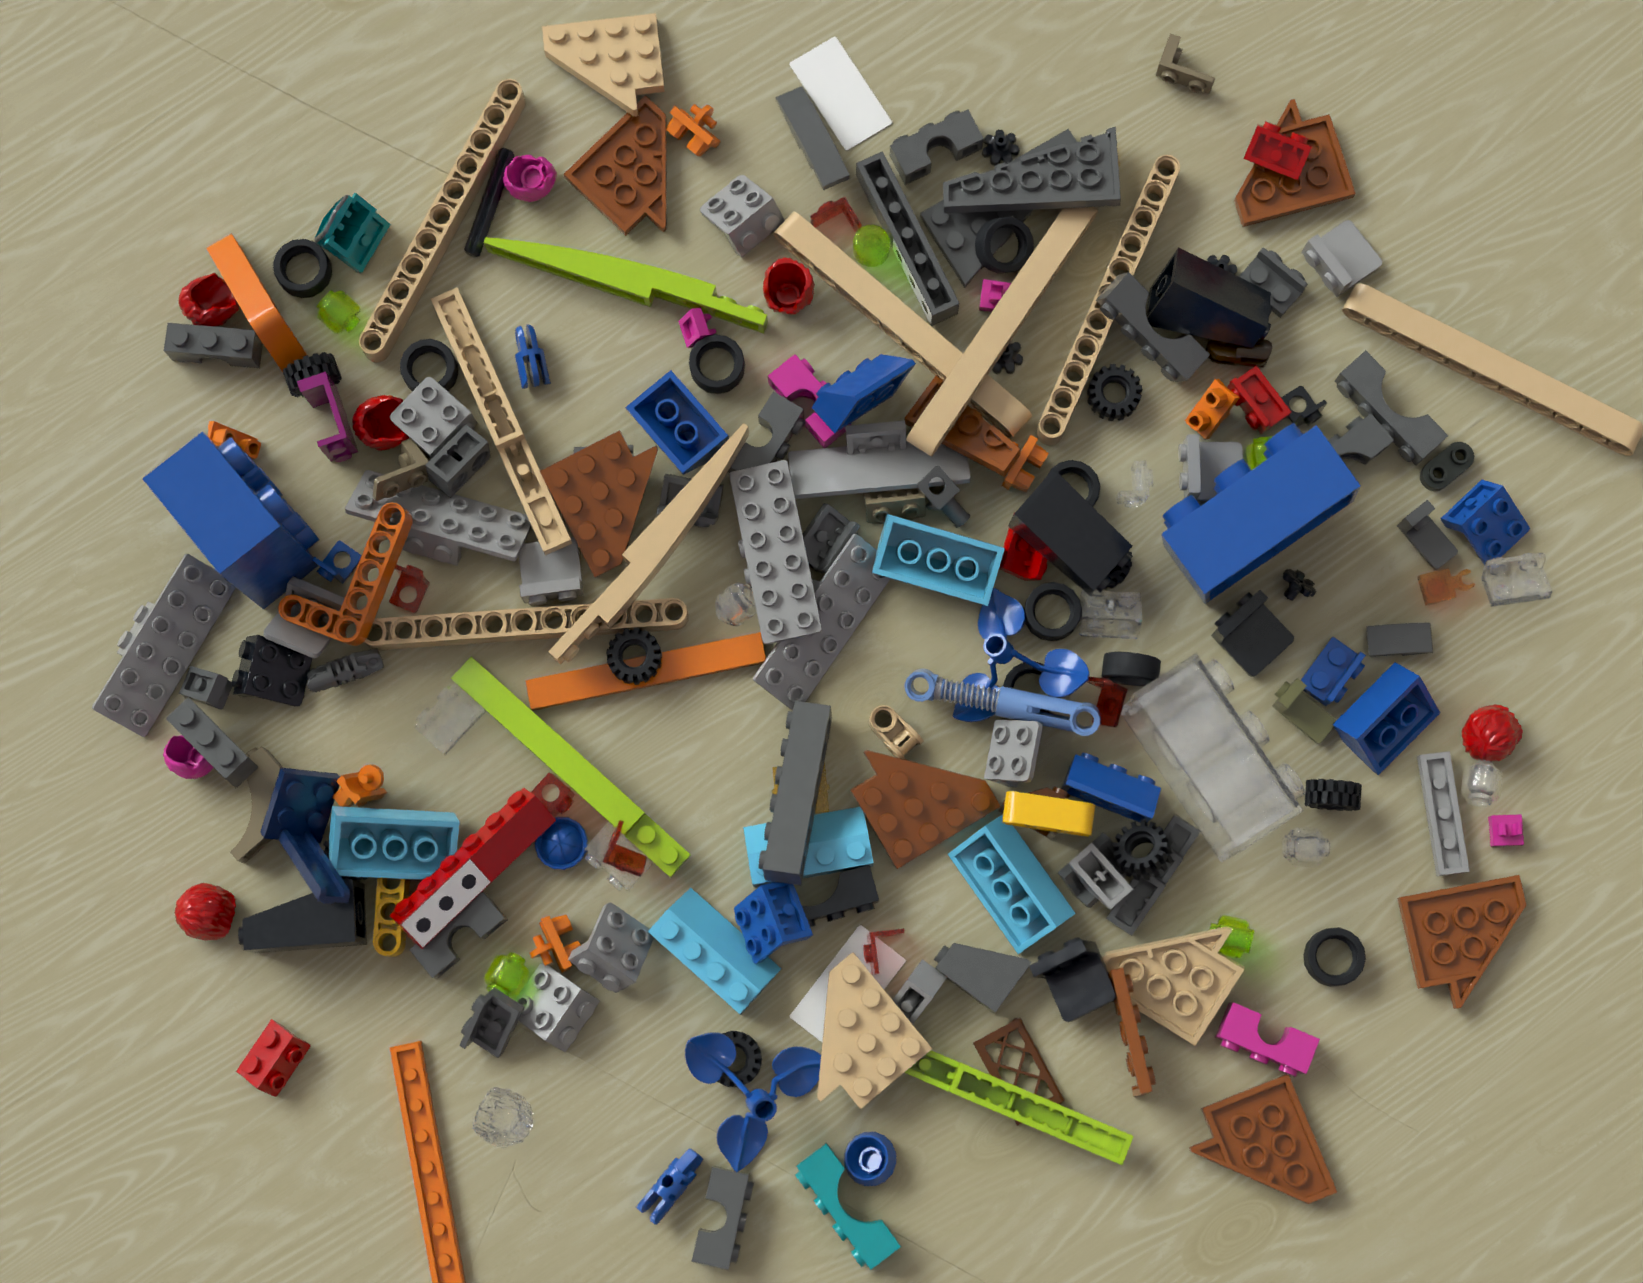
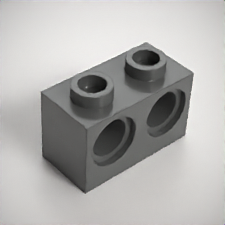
M465 425L425 465L429 481L451 498L491 458L489 443L472 428Z

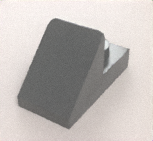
M190 666L179 694L217 709H223L231 692L232 682L220 674Z

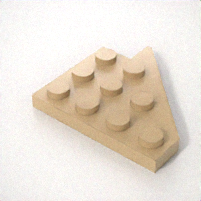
M656 13L542 26L545 56L631 115L638 116L636 95L665 92Z
M1228 926L1108 951L1102 958L1108 973L1110 970L1123 968L1125 975L1130 974L1134 992L1129 993L1132 1005L1137 1004L1141 1013L1196 1046L1245 970L1244 966L1219 951L1232 932V928Z
M852 952L829 971L817 1099L821 1102L841 1085L861 1109L932 1050V1048Z

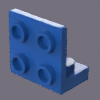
M1486 480L1478 482L1440 518L1446 528L1464 533L1484 566L1487 567L1495 564L1530 530L1529 525L1504 486Z
M773 882L761 885L734 907L735 920L741 928L746 942V949L751 955L754 964L762 962L782 945L807 940L813 936L794 884Z

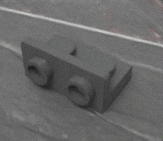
M1264 247L1239 275L1240 278L1271 292L1270 305L1272 306V312L1280 318L1301 296L1308 285L1304 276L1299 271L1288 268L1282 263V259L1277 253L1272 250L1268 251Z

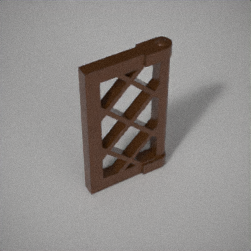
M1021 1017L1013 1019L1009 1024L973 1042L991 1076L1002 1080L998 1073L999 1067L1017 1072L1013 1084L1015 1086L1017 1085L1020 1073L1038 1079L1034 1094L1037 1095L1040 1081L1043 1080L1053 1095L1048 1100L1059 1105L1065 1100L1024 1026ZM1018 1030L1025 1043L1024 1048L1006 1043L1008 1034ZM1004 1037L1003 1042L998 1041V1039ZM993 1042L1002 1045L997 1063L992 1062L985 1049V1046ZM1005 1046L1023 1051L1018 1069L1000 1064ZM1026 1052L1030 1053L1040 1071L1039 1076L1021 1071ZM1014 1120L1017 1126L1022 1124L1021 1122Z

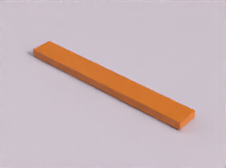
M761 632L662 652V664L657 669L655 677L651 676L649 678L650 681L646 683L642 681L639 685L634 683L627 684L623 680H619L612 673L608 663L525 681L530 708L534 711L763 664L766 656ZM646 656L623 661L629 667H638L644 663Z
M422 1041L390 1047L432 1283H466Z

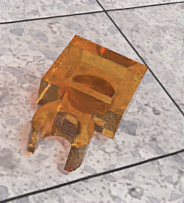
M1449 568L1419 575L1417 579L1425 606L1455 599L1457 597L1455 589L1467 591L1473 588L1475 583L1466 585L1461 580L1462 576L1469 575L1471 570H1462L1452 577Z

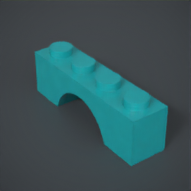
M827 1143L796 1165L799 1172L795 1176L806 1190L809 1187L814 1190L818 1196L814 1199L815 1204L824 1216L830 1213L837 1222L832 1226L842 1241L848 1238L855 1249L851 1251V1254L861 1267L867 1264L871 1270L901 1247L882 1219L861 1221L853 1218L843 1209L838 1199L837 1187L845 1168Z

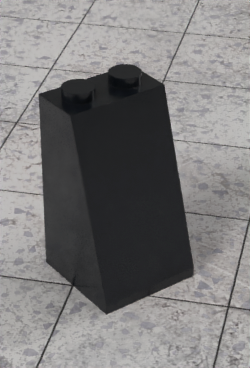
M1178 247L1149 290L1146 316L1151 327L1253 348L1259 339L1263 340L1267 336L1271 324L1268 323L1272 311V306L1270 305L1271 292Z
M1054 469L1014 513L1008 525L1009 528L1089 596L1095 590L1101 593L1112 580L1108 576L1115 567L1120 571L1131 558L1127 553L1132 548V545Z
M353 879L344 881L350 890L348 903L335 902L334 904H324L318 901L313 893L246 917L242 919V927L238 929L239 944L243 945L244 951L254 953L367 945L365 884Z

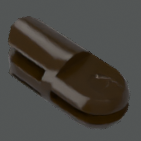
M1210 339L1205 350L1210 354L1208 358L1217 364L1249 367L1257 365V367L1263 368L1267 364L1273 347L1272 343L1267 339H1259L1253 348Z

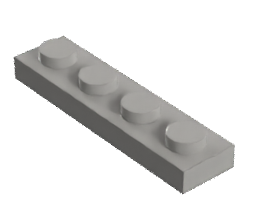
M1450 751L1419 755L1417 760L1436 876L1470 872Z

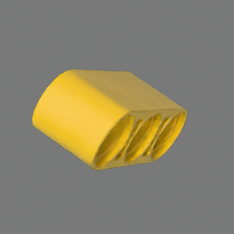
M1007 791L1002 823L1064 834L1092 836L1096 805L1075 800Z
M377 878L373 946L380 955L397 957L405 949L406 934L393 920L386 919L385 909L390 904L397 905L401 900L409 897L410 881L409 879H400V885L396 889L390 890L387 886L388 878ZM392 934L396 938V946L393 950L386 951L383 948V940L386 936Z

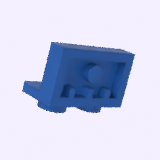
M1335 637L1330 638L1301 678V681L1307 685L1303 691L1325 707L1332 703V701L1338 703L1348 690L1344 687L1345 683L1350 677L1355 680L1365 667L1361 661L1366 655L1362 652L1357 654Z

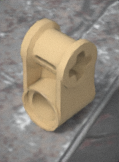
M882 705L872 711L869 717V727L895 757L905 759L904 756L915 745H921L924 742L921 736L891 707ZM878 713H886L891 718L890 726L886 728L877 726L874 719ZM908 738V740L901 747L898 746L902 741Z

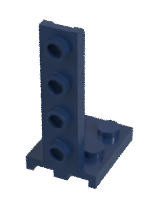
M280 768L260 831L264 839L279 840L318 901L324 904H334L335 902L348 903L350 897L349 888L318 844L322 841L335 801L333 795L339 789V784L336 781L340 776L338 773Z

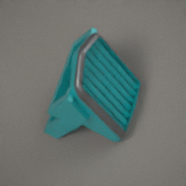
M354 193L352 197L344 195L322 219L314 241L354 271L363 273L391 224L377 214V209L357 193Z

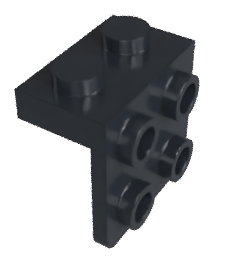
M1261 590L1254 596L1248 592L1236 603L1239 609L1232 616L1227 611L1214 623L1218 628L1211 635L1250 677L1257 676L1294 641L1293 634L1264 605L1268 597Z
M247 636L239 648L241 662L239 670L237 669L234 672L232 678L233 695L241 697L254 696L294 707L300 706L303 701L308 680L307 674L310 671L312 658L270 641L264 636Z
M1080 937L1065 942L1063 944L1064 948L1056 953L1048 951L1037 957L1038 962L1029 966L1033 977L1046 979L1062 1019L1065 1022H1072L1117 999L1114 984L1096 942L1082 940Z

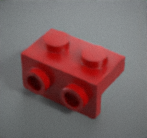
M1257 365L1238 379L1234 378L1227 386L1231 392L1240 397L1235 406L1241 407L1246 414L1245 419L1253 430L1257 429L1261 435L1292 413Z
M1009 528L1003 546L1005 550L999 570L1024 581L1041 580L1047 570V559Z
M271 1019L236 1072L258 1090L276 1097L303 1060L311 1045L296 1037L280 1023Z

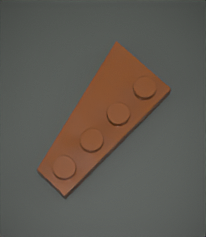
M938 375L934 377L905 416V424L912 428L943 384L944 381ZM968 405L941 443L1003 477L1006 476L1021 455L1018 446L994 425L991 426L986 422L982 414L975 408L972 409Z
M1123 968L1110 970L1109 975L1114 984L1117 997L1114 1001L1117 1015H1121L1122 1021L1119 1022L1121 1039L1124 1046L1129 1047V1052L1126 1053L1127 1068L1131 1076L1136 1077L1137 1081L1136 1086H1131L1133 1097L1146 1095L1152 1092L1151 1086L1156 1085L1152 1066H1146L1144 1054H1148V1047L1145 1036H1139L1137 1023H1141L1137 1004L1132 1005L1129 993L1134 992L1130 974L1125 975Z

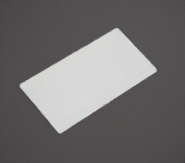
M832 37L789 63L845 150H849L892 124L891 119L836 37Z
M862 925L857 927L790 1015L791 1019L821 1042L823 1041L829 971L853 952L881 987L885 989L906 961Z

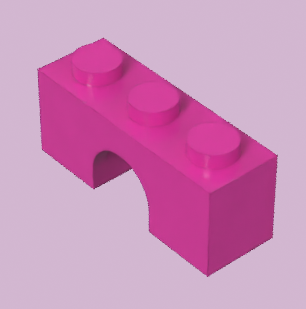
M796 354L768 375V384L771 388L791 402L799 397H807L815 402L818 398L816 393L826 382L823 380L819 382L813 375L815 371L810 363L804 358L800 360ZM816 412L805 420L806 429L823 448H827L846 432V427L834 434Z
M1234 1002L1228 1003L1215 1038L1222 1040V1047L1237 1053L1240 1048L1251 1052L1249 1058L1267 1065L1268 1061L1279 1064V1071L1296 1077L1297 1073L1307 1074L1320 1041L1319 1038L1293 1027H1285L1283 1035L1277 1043L1273 1045L1267 1044L1258 1034V1024L1262 1014Z

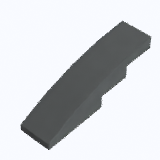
M798 87L777 96L776 101L799 149H802L811 170H814L823 191L849 180L850 174L803 87Z
M1174 814L1164 829V833L1173 851V854H1170L1172 857L1171 863L1165 862L1168 867L1167 870L1164 872L1162 869H1159L1160 876L1156 878L1153 873L1149 874L1150 880L1146 881L1142 875L1140 881L1132 877L1129 885L1133 890L1112 908L1106 918L1131 936L1162 893L1167 882L1200 833L1199 829ZM1154 846L1152 847L1148 855L1153 851Z

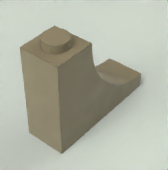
M262 746L258 749L255 747L246 753L258 766L246 779L252 799L251 817L243 837L230 851L238 862L244 864L273 840L264 839L260 831L280 768L283 767L269 750Z

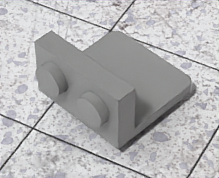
M740 175L733 179L700 208L702 215L726 235L735 253L741 258L785 221L774 199L745 175Z
M1350 220L1343 221L1321 238L1318 234L1307 241L1302 250L1307 263L1316 270L1325 286L1336 297L1377 270L1382 264L1381 258Z
M432 377L425 378L390 415L391 421L418 444L430 459L465 425L475 430V425L478 423L473 414Z
M1187 434L1183 443L1179 444L1178 450L1179 462H1183V473H1180L1179 488L1180 491H1184V498L1193 495L1197 501H1208L1216 496L1217 493L1213 489L1216 484L1213 480L1225 469L1243 459L1241 443L1199 442V434Z
M570 537L572 544L546 556L539 541L523 544L519 553L522 585H519L520 596L524 603L542 605L546 604L547 600L571 601L577 599V596L584 595L578 544L575 538Z
M292 577L287 583L285 596L297 595L340 611L344 597L296 577ZM296 603L291 608V616L296 617L301 612L300 603ZM279 612L264 629L263 634L266 639L311 658L319 657L332 640L330 637L286 621L280 616ZM327 613L322 614L318 619L320 628L328 623L329 617Z
M995 720L984 779L1007 787H1017L1018 782H1031L1034 777L1043 728L1042 724L1037 721Z
M610 902L603 906L589 940L572 950L568 961L577 966L578 970L582 973L589 974L599 981L607 990L617 993L636 982L654 937L648 932L649 928Z
M544 963L537 967L515 999L516 1002L525 1007L519 1021L543 1040L564 1052L575 1041L577 1034L588 1018L592 1016L594 1009L600 1002V1000L575 985L549 965L545 966Z

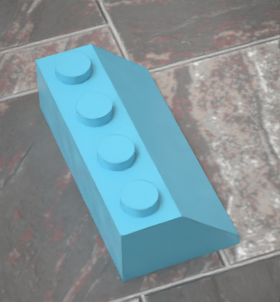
M887 514L872 573L988 606L1005 548Z
M332 806L329 860L340 876L423 880L426 877H430L440 867L441 862L446 857L453 855L457 851L460 821L453 812Z
M860 807L814 815L803 879L849 871L866 865L873 866L874 862L866 820ZM766 823L743 827L753 887L773 883V881H766L763 869H759L760 853L762 850L766 851L768 841L764 840Z
M1001 815L948 853V856L1019 954L1076 913L1014 826L1002 823L1003 815Z
M692 888L671 905L648 931L740 1015L781 970L769 957L760 963L754 964L751 955L746 949L743 934Z

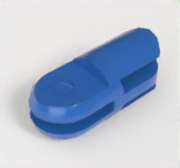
M526 324V335L529 349H527L523 328L521 325L515 329L518 348L515 359L522 389L528 388L524 363H527L532 386L537 387L540 385L536 360L539 362L543 384H551L544 350L538 347L534 327Z

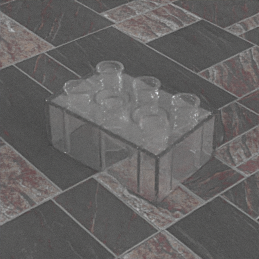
M1195 653L1135 692L1119 712L1220 862H1223L1242 852L1303 812L1304 810L1297 802V799L1305 794V789L1296 773L1288 764L1282 763L1274 768L1261 749L1262 746L1270 742V739L1259 719L1251 711H1247L1241 716L1235 711L1226 697L1227 694L1234 690V685L1222 665L1215 659L1204 665L1197 653Z

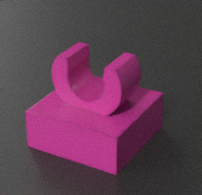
M983 279L979 311L992 312L1011 283Z
M701 308L690 309L678 321L687 348L694 347L702 338L714 335L717 332L716 329H708L706 323L712 316L710 314H703Z
M1522 814L1491 815L1488 817L1491 847L1524 845Z

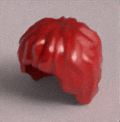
M783 257L768 267L763 281V294L769 309H773L776 313L792 315L797 314L800 310L811 304L815 283L809 269L803 263Z
M216 273L191 281L182 288L178 300L182 314L191 320L193 325L219 327L225 324L240 307L225 280Z
M380 395L367 399L359 405L352 418V428L358 439L366 446L378 451L395 448L402 441L409 439V436L390 419L391 413L403 402V399L392 395Z
M1497 704L1478 708V710L1469 715V719L1461 731L1462 744L1465 747V752L1470 753L1473 759L1483 762L1501 761L1512 754L1516 745L1522 739L1523 730L1521 725L1518 724L1515 714L1509 712L1508 707Z
M208 883L194 885L187 889L176 902L174 911L176 923L187 936L205 941L224 938L229 933L233 917L235 916L236 899L231 892L220 886Z

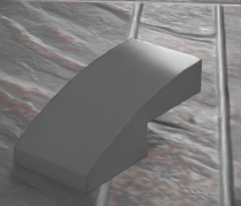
M1431 623L1366 626L1370 657L1433 653Z

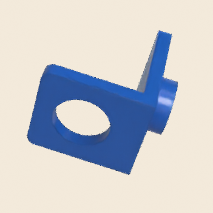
M337 541L323 561L316 557H313L312 561L319 567L316 572L330 582L335 578L344 584L358 565L361 555L342 541ZM340 552L348 553L351 558L350 564L345 568H338L334 564V558Z

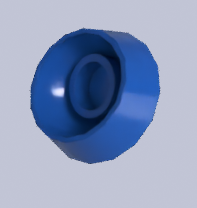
M556 817V821L535 840V849L537 856L545 865L553 869L565 870L574 867L583 859L587 851L588 839L585 830L577 821L569 817Z
M863 1132L855 1136L848 1143L844 1153V1166L847 1174L856 1183L863 1186H877L884 1183L893 1174L896 1166V1151L892 1142L885 1135L877 1132Z

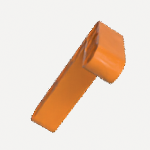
M231 233L207 247V251L248 322L281 371L284 372L283 369L287 368L289 363H294V360H302L304 356H307V353L278 311L233 234Z
M393 502L385 504L380 509L340 611L291 594L281 599L278 606L280 616L295 625L351 646L361 645L365 642L411 529L413 519L410 512ZM401 512L400 522L396 525H391L390 518L392 514ZM388 539L390 541V548L385 553H380L379 545L382 541ZM377 567L379 570L377 579L369 582V571ZM366 595L368 599L366 607L358 610L357 600L361 596ZM296 603H300L301 612L296 617H292L291 608ZM327 613L329 617L328 623L320 628L318 619L322 614ZM354 623L356 625V633L351 638H347L345 634L346 628Z

